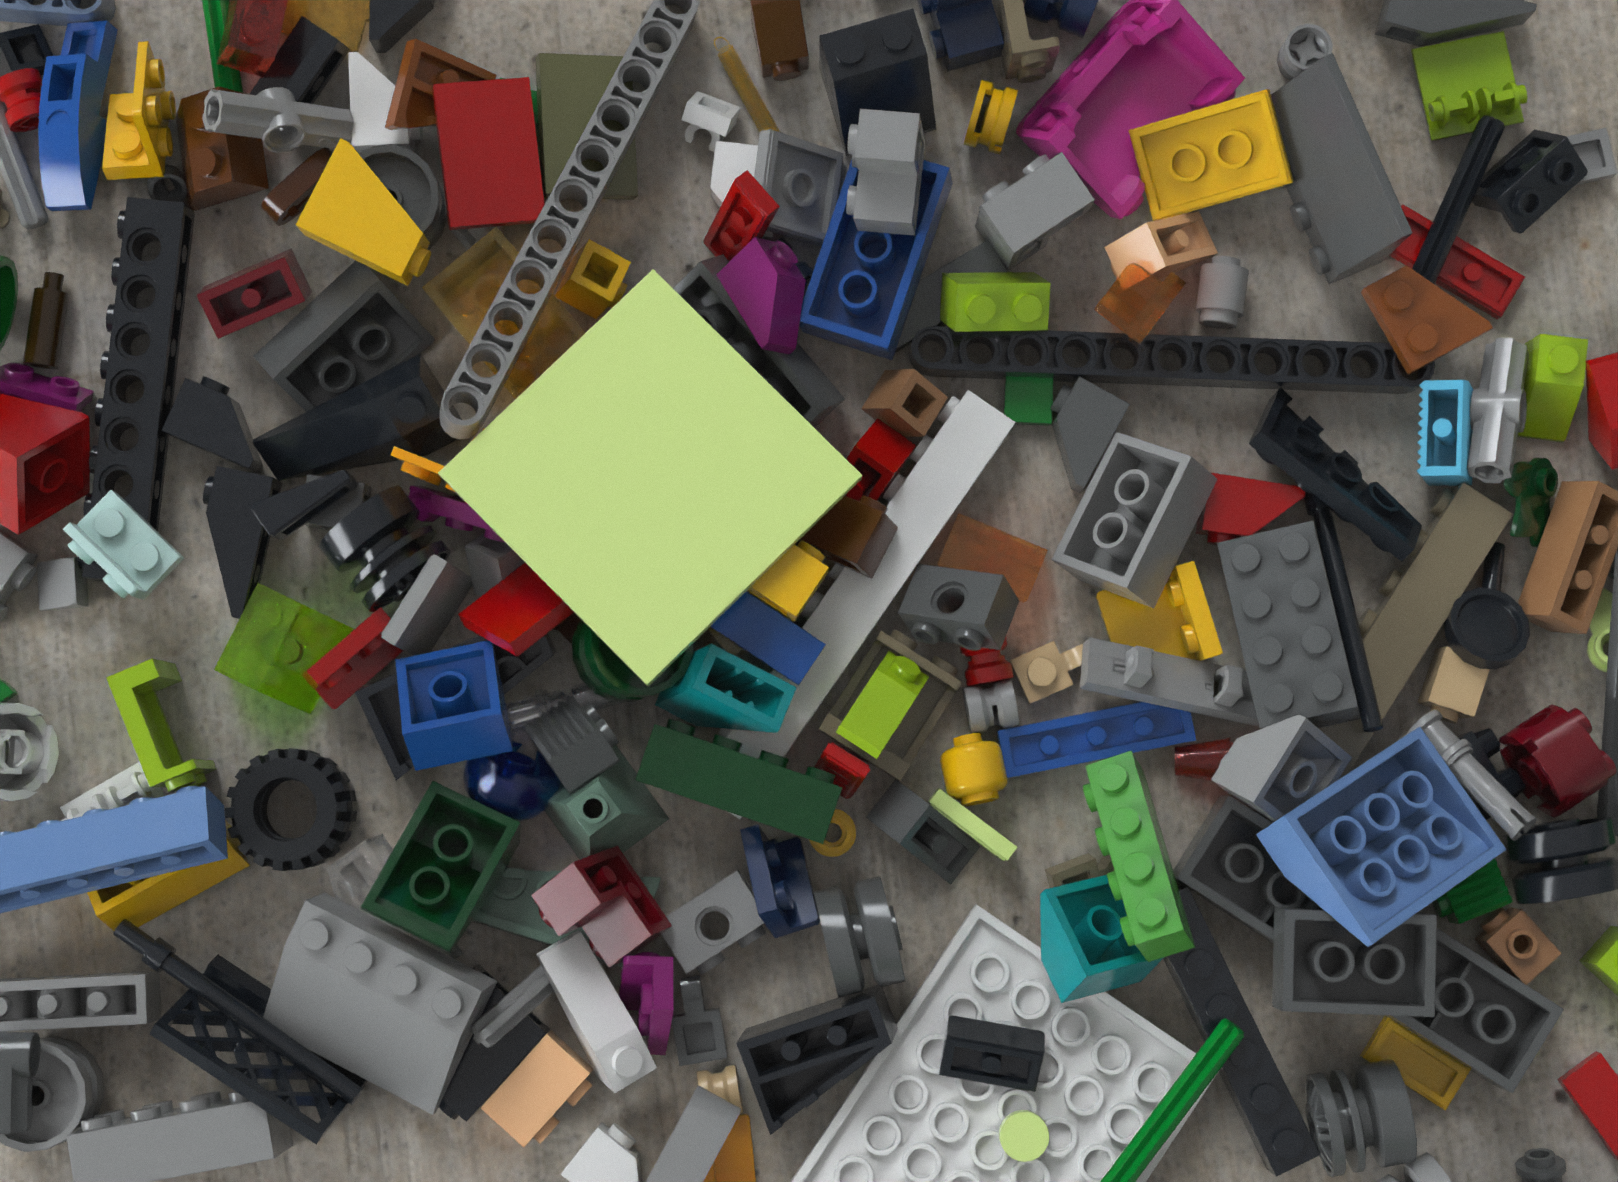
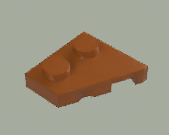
M416 38L407 41L385 128L399 130L436 126L432 93L433 84L495 80L497 75Z

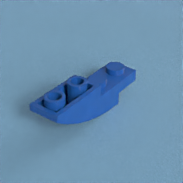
M107 20L67 23L61 55L47 56L39 105L38 136L41 181L46 208L50 211L92 209L104 153L107 120L100 116L99 113L118 31Z

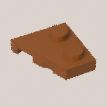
M1407 265L1368 285L1361 291L1363 298L1408 375L1486 334L1493 328L1487 319Z

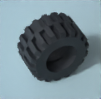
M293 748L275 749L268 751V754L264 756H256L249 761L251 765L247 769L241 768L235 776L238 782L235 787H229L226 796L232 798L231 807H225V818H231L233 827L228 828L231 838H237L241 843L237 848L244 855H251L254 858V863L262 867H273L272 870L278 871L315 867L325 863V859L334 857L341 850L339 846L342 842L349 840L352 834L349 827L351 822H356L357 811H353L352 801H357L355 791H350L347 783L350 782V779L346 773L340 772L336 768L338 764L330 758H324L320 756V753L310 750ZM290 780L300 781L308 786L317 804L316 819L310 830L305 835L293 839L279 835L271 826L267 815V804L270 795L278 785Z

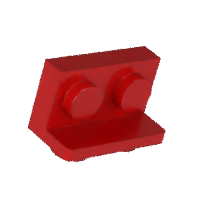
M381 607L301 675L333 710L342 705L404 651L381 638L382 632L391 620Z

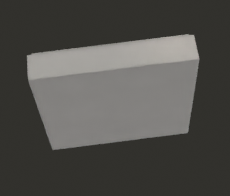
M772 129L760 131L754 178L780 206L766 231L822 247L838 199L843 153Z
M431 555L385 627L381 638L414 656L431 652L473 585L472 577L439 556Z

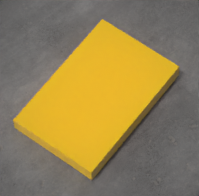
M1270 89L1129 130L1141 179L1145 184V193L1153 221L1185 214L1294 182Z

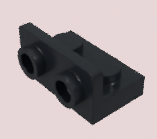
M1534 129L1484 174L1472 202L1475 206L1500 212L1511 230L1521 234L1587 175L1588 170L1567 136Z

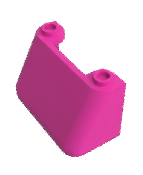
M1129 0L1111 17L1023 117L1016 128V134L1038 156L1046 154L1049 159H1052L1062 152L1094 198V203L1110 217L1122 219L1139 208L1143 202L1144 197L1142 194L1145 190V184L1139 178L1140 171L1129 130L1232 100L1236 95L1235 89L1245 77L1178 0Z

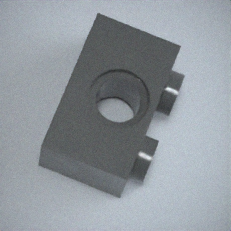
M918 564L898 613L911 631L912 636L927 644H936L938 641L955 643L965 649L974 651L980 650L981 647L1001 650L1019 599L1004 575Z

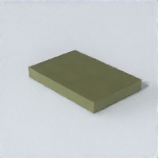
M539 53L535 57L540 168L544 198H548L623 56ZM633 81L624 83L626 88L633 91ZM607 120L603 122L604 126L610 131L621 132L625 130L624 126L618 121ZM635 138L602 199L634 200L638 197ZM587 159L581 162L589 171L599 172L605 169L597 160Z

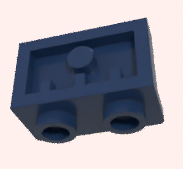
M759 824L740 829L757 912L774 938L818 925L820 919L801 840L798 837L779 843L775 838L769 840Z

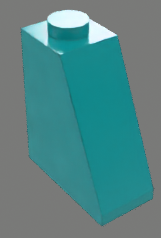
M709 644L694 652L687 672L672 688L659 693L655 706L695 726L776 733L780 730L797 687L713 644Z

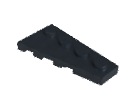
M1280 387L1269 399L1249 445L1256 449V452L1264 461L1277 465L1290 475L1303 491L1316 495L1329 505L1341 520L1352 523L1368 535L1376 547L1384 552H1390L1400 561H1403L1415 549L1422 525L1378 482H1371L1368 485L1362 479L1361 470L1357 465L1358 462L1346 450L1338 453L1329 447L1319 436L1324 429L1311 416H1308L1303 421L1288 406L1293 398Z

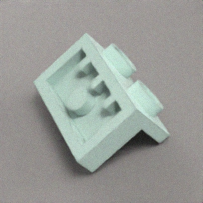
M110 490L77 525L69 522L63 528L73 539L68 544V547L88 565L95 560L107 572L102 578L103 581L124 599L130 594L132 597L144 600L184 559L171 544L113 490Z

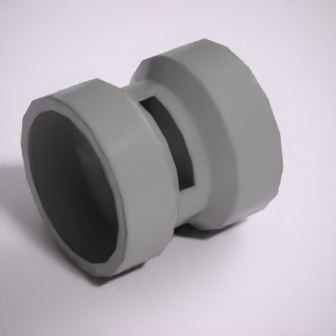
M1315 24L1300 25L1292 30L1281 46L1277 57L1279 70L1284 77L1292 80L1318 60L1331 54L1333 44L1329 34Z
M1011 679L996 681L990 688L982 689L977 685L962 688L970 733H984L990 726L1000 725L1005 729L1019 726L1017 703Z

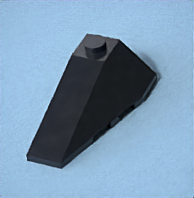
M420 353L253 439V445L276 479L282 481L305 477L307 474L316 475L397 461L399 459L391 456L394 446L418 456H426L458 439L445 433L440 425L439 414L444 390ZM454 406L449 409L451 414L457 419H461Z

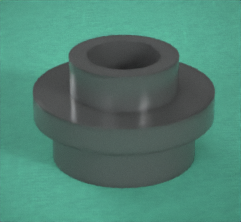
M1545 1148L1528 1150L1525 1152V1156L1519 1158L1515 1163L1516 1173L1522 1177V1182H1562V1175L1566 1172L1565 1160L1555 1155L1552 1150Z

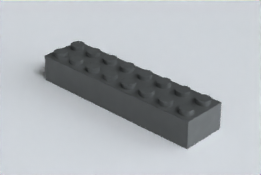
M1220 795L1173 869L1176 882L1183 886H1188L1190 891L1274 944V907L1322 908L1284 877L1256 836L1257 833L1271 825L1272 822L1233 797ZM1436 928L1435 1017L1386 1016L1471 1069V1071L1496 1087L1513 1093L1564 1009Z

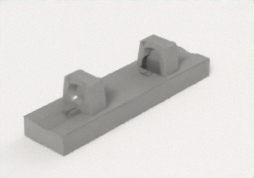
M1091 637L1083 643L1080 689L1259 726L1247 672L1244 668L1212 664L1156 652L1154 649L1147 647H1133ZM1214 681L1219 682L1218 694L1214 698Z

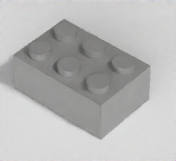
M1115 431L1051 560L1082 582L1154 608L1212 492L1217 478L1192 456Z

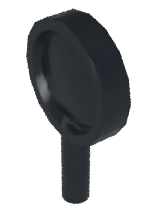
M1500 542L1494 543L1484 559L1481 588L1478 587L1464 592L1454 602L1449 616L1444 622L1445 637L1452 651L1464 662L1480 669L1496 670L1508 666L1526 648L1530 636L1529 620L1522 607L1511 596L1501 592L1505 545Z

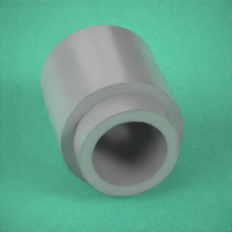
M1214 256L1211 263L1201 265L1196 312L1200 313L1199 324L1221 329L1237 327L1238 318L1244 314L1249 270L1240 266V259L1229 256Z

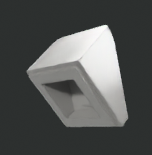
M78 557L37 563L39 611L89 607L87 578L82 577L83 569H80L78 566Z

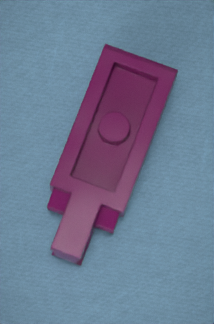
M410 485L409 498L420 511L418 520L434 522L443 516L446 517L445 526L464 531H473V527L477 526L486 529L484 537L504 542L459 495L444 493L424 486Z

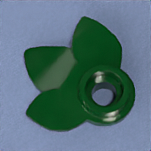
M1536 457L1530 462L1519 461L1513 465L1512 477L1506 478L1503 483L1506 491L1516 498L1510 536L1529 537L1532 547H1538L1551 513L1550 497L1555 494L1558 487V474L1547 458Z

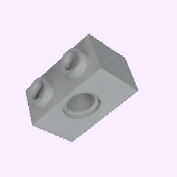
M736 870L667 915L666 917L672 927L661 935L686 974L697 968L702 975L725 960L721 953L722 950L736 941L741 948H744L764 935L766 931L762 927L764 922L757 912L754 893L740 871ZM712 911L724 914L729 921L728 933L718 939L708 937L702 929V919L705 914Z

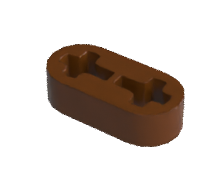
M322 148L308 157L264 198L261 208L276 225L281 226L288 223L303 211L333 153L329 148Z

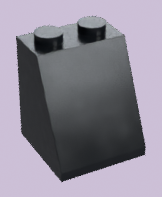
M913 8L820 35L819 69L846 156L851 155L848 154L847 148L850 124L858 125L860 109L920 113L924 133L936 130L928 56Z

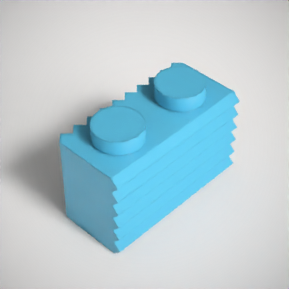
M1424 380L1419 385L1422 389V392L1419 394L1422 401L1418 405L1422 410L1418 414L1422 420L1418 422L1421 430L1418 432L1421 439L1417 443L1421 448L1417 453L1421 458L1417 460V463L1421 467L1417 472L1429 486H1457L1463 482L1467 485H1472V477L1469 476L1467 466L1473 433L1470 424V404L1474 389H1472L1468 380Z

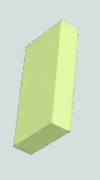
M937 788L927 801L957 828L1000 860L1008 861L1018 848L940 788Z

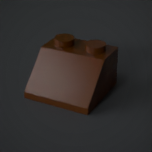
M223 87L213 88L215 90L247 94ZM211 89L182 98L175 118L183 175L187 185V203L193 211L269 189L262 139L206 131L202 119L205 107L204 100Z

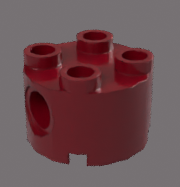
M1551 704L1499 738V743L1506 746L1500 750L1501 758L1506 768L1511 767L1517 771L1526 785L1522 793L1528 799L1537 795L1544 801L1537 808L1553 818L1561 816L1606 786L1608 779L1617 772L1610 756L1603 750H1600L1589 735L1592 732L1591 723L1584 713L1577 708L1567 712L1563 708Z

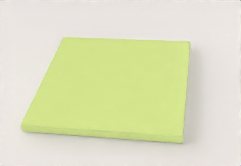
M654 269L438 472L439 476L648 687L862 479V474Z

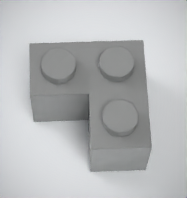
M860 109L858 125L850 124L848 154H852V167L858 168L859 173L857 186L849 185L846 211L847 215H854L853 219L858 231L915 236L926 144L920 113Z
M1062 152L1052 159H1049L1046 154L1038 157L1022 170L1025 175L1023 178L1009 186L1007 181H1003L982 196L985 202L979 207L980 210L975 227L984 240L990 242L1007 271L1046 247L1050 236L1090 211L1094 198Z

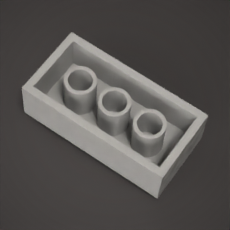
M268 1082L258 1083L269 1091ZM220 1091L192 1096L190 1097L191 1100L180 1102V1108L173 1109L172 1100L144 1105L142 1106L143 1109L131 1111V1117L126 1118L124 1109L96 1114L94 1118L82 1120V1129L66 1137L74 1182H152L274 1159L293 1146L291 1129L236 1091L228 1093L229 1098L222 1100Z

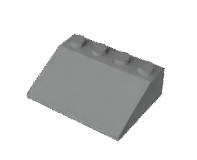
M324 892L305 900L285 943L263 1018L308 1050L433 1115L436 1113L473 1035L472 1025L481 1017L497 981Z

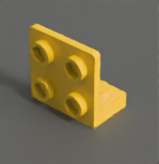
M149 41L138 42L133 93L109 94L102 169L107 180L164 177L166 157L173 155V139L168 126L169 120H175L176 118L175 97L172 91H166L164 65L161 59L154 58Z
M1194 561L1174 567L1154 608L1106 590L1099 591L1096 594L1110 642L1133 647H1147L1154 649L1156 652L1198 661L1223 654Z

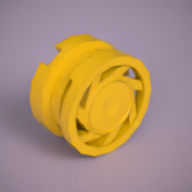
M981 80L963 145L974 148L978 144L988 146L989 152L1000 155L1002 147L999 146H1003L1018 93L1017 89L1006 87L1004 90L994 88L992 82ZM984 97H988L990 99L986 106L980 133H977L975 129Z

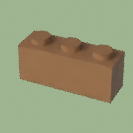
M1600 481L1561 482L1518 600V604L1522 607L1529 622L1549 632L1587 634L1618 549L1617 490Z

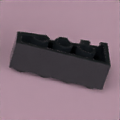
M549 633L519 656H515L493 643L504 694L556 653ZM476 635L449 648L488 640L480 635ZM397 672L360 688L355 694L397 781L414 765L402 735Z

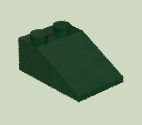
M432 781L363 901L361 910L451 953L498 884L520 843V822Z

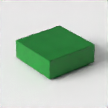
M1006 376L1003 414L1015 421L1017 425L1051 426L1052 410L1050 408L1053 404V378Z

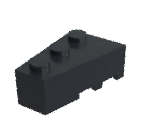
M875 985L863 989L860 993L839 997L744 1030L736 1044L770 1135L803 1108H807L818 1100L823 1093L840 1080L847 1078L892 1044L898 1028L883 987Z

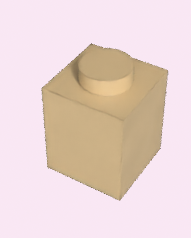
M1451 647L1436 648L1417 703L1430 707V711L1438 710L1443 716L1442 721L1457 724L1458 718L1475 717L1490 669H1480L1464 662L1452 651Z

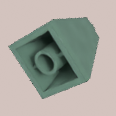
M617 745L613 746L612 749L620 762L572 794H569L559 780L535 798L579 860L617 845L622 853H624L670 819L646 785L635 780L637 776L636 771ZM592 799L599 800L603 806L602 814L595 819L589 814V803Z

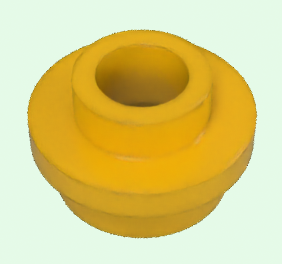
M835 809L830 823H835L841 828L842 833L839 840L835 842L824 840V843L821 844L809 839L812 847L818 853L828 857L843 855L853 846L856 839V827L852 818L844 811Z

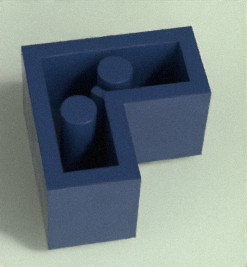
M918 0L922 15L930 13L935 29L929 31V40L935 59L943 58L947 72L1001 57L1004 40L992 0Z

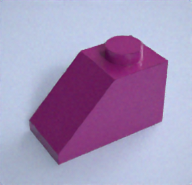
M754 237L716 275L761 349L790 355L797 345L806 280L796 266L798 259L795 253L785 243Z

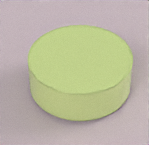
M1017 1110L1010 1113L1002 1121L999 1129V1140L1007 1155L1017 1161L1027 1162L1037 1159L1044 1153L1049 1143V1131L1043 1119L1036 1113L1029 1110Z

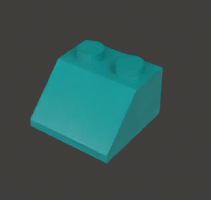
M1107 875L1045 889L1040 894L1041 961L1061 1003L1139 983L1163 959L1160 958L1148 962L1136 945L1128 946L1120 924V918L1127 916L1123 900H1115Z

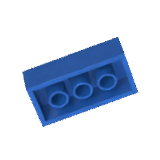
M851 160L803 299L799 326L803 333L893 360L953 181L949 167L924 160L915 236L858 231L853 219L854 215H847L846 211L849 185L857 186L859 173L858 168L852 167Z

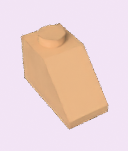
M1199 211L1146 222L1104 247L1111 261L1112 272L1120 281L1123 290L1153 283L1218 254Z

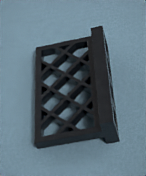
M218 954L208 964L203 974L263 1017L271 989ZM190 989L154 1024L150 1032L151 1036L316 1145L349 1105L336 1094L325 1092L321 1083L294 1064L283 1065L281 1057L288 1061L286 1058ZM199 1003L211 1011H201ZM171 1025H192L196 1036H185L171 1027ZM206 1025L224 1026L228 1037H210ZM240 1030L252 1038H242ZM215 1051L234 1052L237 1064H227L217 1057ZM248 1052L265 1053L269 1065L251 1064ZM314 1053L364 1089L368 1082L367 1080ZM257 1079H275L279 1091H268L258 1084ZM289 1080H306L310 1092H293ZM299 1106H316L321 1121L317 1123L300 1112Z

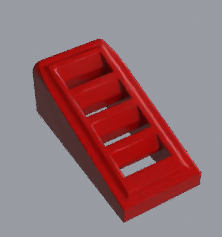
M833 742L831 744L828 743L814 768L836 775L833 784L842 787L840 796L845 799H849L854 795L870 771L868 764Z

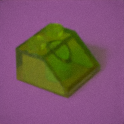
M258 583L214 670L262 694L312 715L320 696L301 675L350 634L354 628L279 591Z

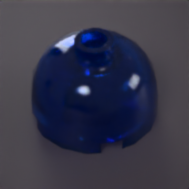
M512 740L513 751L467 760L463 774L464 788L470 799L516 821H526L539 816L548 808V800L559 789L561 781L539 751L536 752V758L533 760L531 757L518 752L517 750L522 744Z

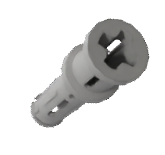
M1432 710L1420 718L1407 734L1421 727L1464 790L1509 834L1513 841L1522 836L1521 830L1527 833L1535 824L1537 818L1531 815L1472 756L1473 749L1471 748V743L1467 739L1460 740L1441 721L1443 716L1438 710Z

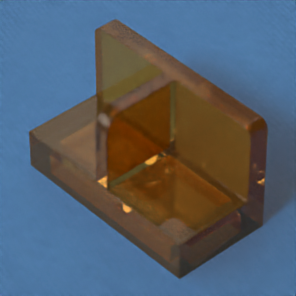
M1130 263L1097 303L1094 310L1140 344L1185 286L1186 282L1172 271L1162 282L1139 264Z
M958 513L937 565L939 567L1004 575L1018 597L1019 602L1024 603L1029 598L1048 550Z

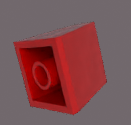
M0 393L1 525L20 535L86 496L87 493H90V417L83 412Z

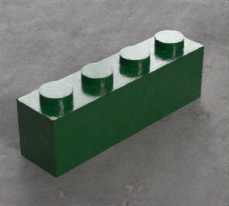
M668 718L666 727L654 724L635 780L815 842L824 843L842 787L833 784L836 775L811 766L807 767L805 775L786 768L789 759L761 750L758 759L742 754L740 750L743 743L717 734L714 735L712 743L695 738L693 736L696 727Z

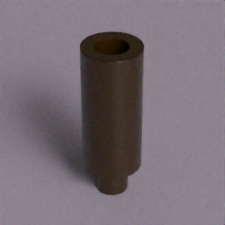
M45 272L43 287L34 288L23 364L43 369H58L69 301V293L62 291L64 275Z

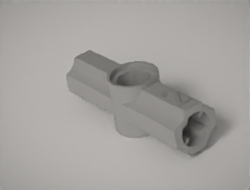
M283 87L268 88L256 96L211 89L204 100L205 107L202 119L206 131L260 138L263 140L264 147L275 153L292 151L301 144L335 149L340 138L349 143L352 140L351 132L354 121L350 110L296 102L293 93Z
M1496 338L1494 342L1486 344L1479 388H1474L1471 396L1470 424L1473 433L1467 469L1469 476L1478 478L1483 483H1501L1502 480L1512 477L1518 432H1523L1525 428L1527 401L1524 385L1529 352L1527 345L1517 342L1514 338Z

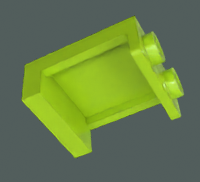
M151 658L106 677L149 786L167 788L168 793L186 786H201L207 783L205 774L217 769L214 761L203 759L183 761L156 694L157 691L182 681L176 664Z

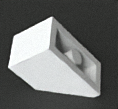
M348 52L350 112L354 121L351 132V145L358 153L372 146L392 144L412 150L416 154L415 140H422L423 127L399 130L386 129L385 124L395 85L359 52Z
M601 1122L568 1163L561 1175L569 1182H642L640 1155L632 1147L636 1140L616 1123H613L609 1128Z

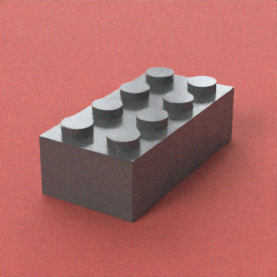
M1313 520L1217 543L1259 728H1265L1298 714L1306 717L1317 728L1360 719L1358 704Z

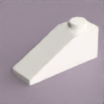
M581 931L573 932L536 954L598 1079L616 1093L657 1068L636 1024Z

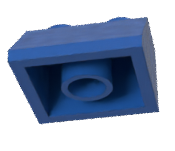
M483 641L395 659L402 735L415 771L513 751L508 711L492 642Z

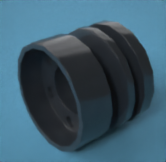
M399 485L390 487L359 505L330 529L319 545L337 571L342 573L360 565L363 567L352 580L350 587L357 594L370 589L362 600V603L369 612H375L380 607L384 608L393 602L404 599L431 555L435 554L446 560L451 553L442 540L428 545L436 535V531L430 525L410 533L408 532V529L418 518L420 511Z

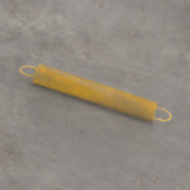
M728 45L729 48L727 49L729 50L721 55L718 54L719 58L722 56L721 62L723 67L727 71L733 85H735L734 87H736L740 97L742 96V101L750 116H752V120H754L760 131L763 129L768 130L771 127L775 130L777 126L773 117L770 115L764 101H762L746 68H744L733 45Z

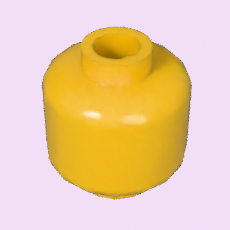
M971 733L953 738L954 747L947 749L940 756L947 794L953 799L961 800V804L964 807L980 805L1000 799L998 792L1007 786L1008 779L999 744L994 741H982L981 733Z

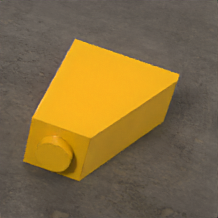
M340 138L296 226L305 236L408 286L413 276L420 277L425 271L431 257V251L428 250L430 243L348 141Z

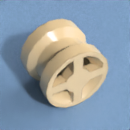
M736 1065L726 1066L722 1072L711 1073L708 1070L697 1071L699 1086L741 1108L740 1114L743 1113Z

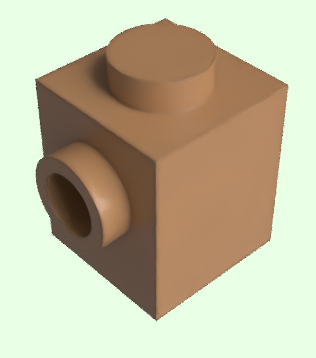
M915 369L885 370L861 409L875 421L877 418L904 437H924L948 397Z
M1501 907L1492 912L1480 924L1483 931L1474 939L1500 969L1526 985L1562 954L1525 911L1519 908L1509 907L1505 911Z

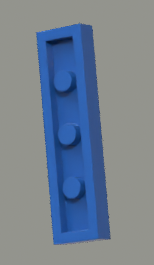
M1145 702L996 731L1007 778L1110 758L1128 751L1135 753L1196 740L1191 712Z

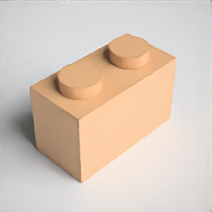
M550 1030L482 1105L481 1109L522 1147H525L532 1138L541 1144L559 1124L560 1121L553 1115L563 1103L567 1101L574 1107L592 1087V1084L586 1078L593 1071V1068Z

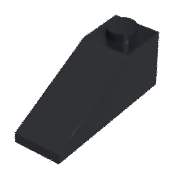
M217 466L214 477L209 476L205 483L203 503L208 505L206 515L231 616L251 622L271 536L249 506L256 501L281 493L283 483L273 477Z

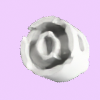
M0 703V801L27 799L37 793L35 790L42 783H48L54 774L59 756L57 735L52 725H46L44 719L39 716L43 714L36 708L20 703Z

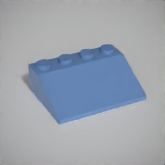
M1421 727L1416 728L1256 834L1284 877L1367 947L1374 944L1507 850Z

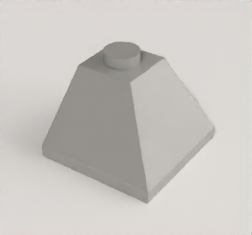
M1298 714L1237 738L1229 752L1220 761L1219 768L1211 780L1233 798L1274 823L1336 782L1352 757L1306 717Z

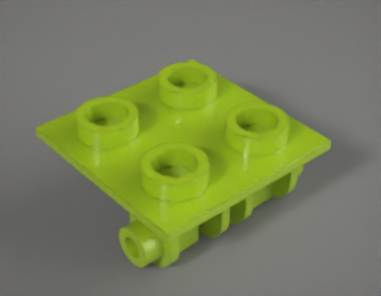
M1504 31L1411 50L1431 141L1473 133L1478 121L1484 115L1502 121L1505 126L1524 122L1520 104L1527 103V90L1524 85H1516Z

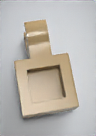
M1052 641L1010 660L1029 704L1074 685L1068 671L1081 666L1083 644L1060 654L1055 642Z

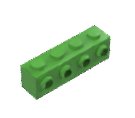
M1132 751L1086 765L1090 783L1083 785V791L1090 811L1092 813L1098 811L1102 826L1095 828V834L1103 856L1110 855L1114 871L1108 872L1107 877L1115 900H1123L1127 916L1120 918V924L1128 946L1136 945L1148 962L1195 948L1144 770Z

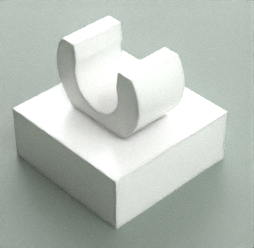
M697 91L686 103L681 119L690 123L685 131L686 142L691 143L695 139L698 129H706L712 137L709 150L714 152L716 141H723L724 136L726 137L736 125L741 107Z

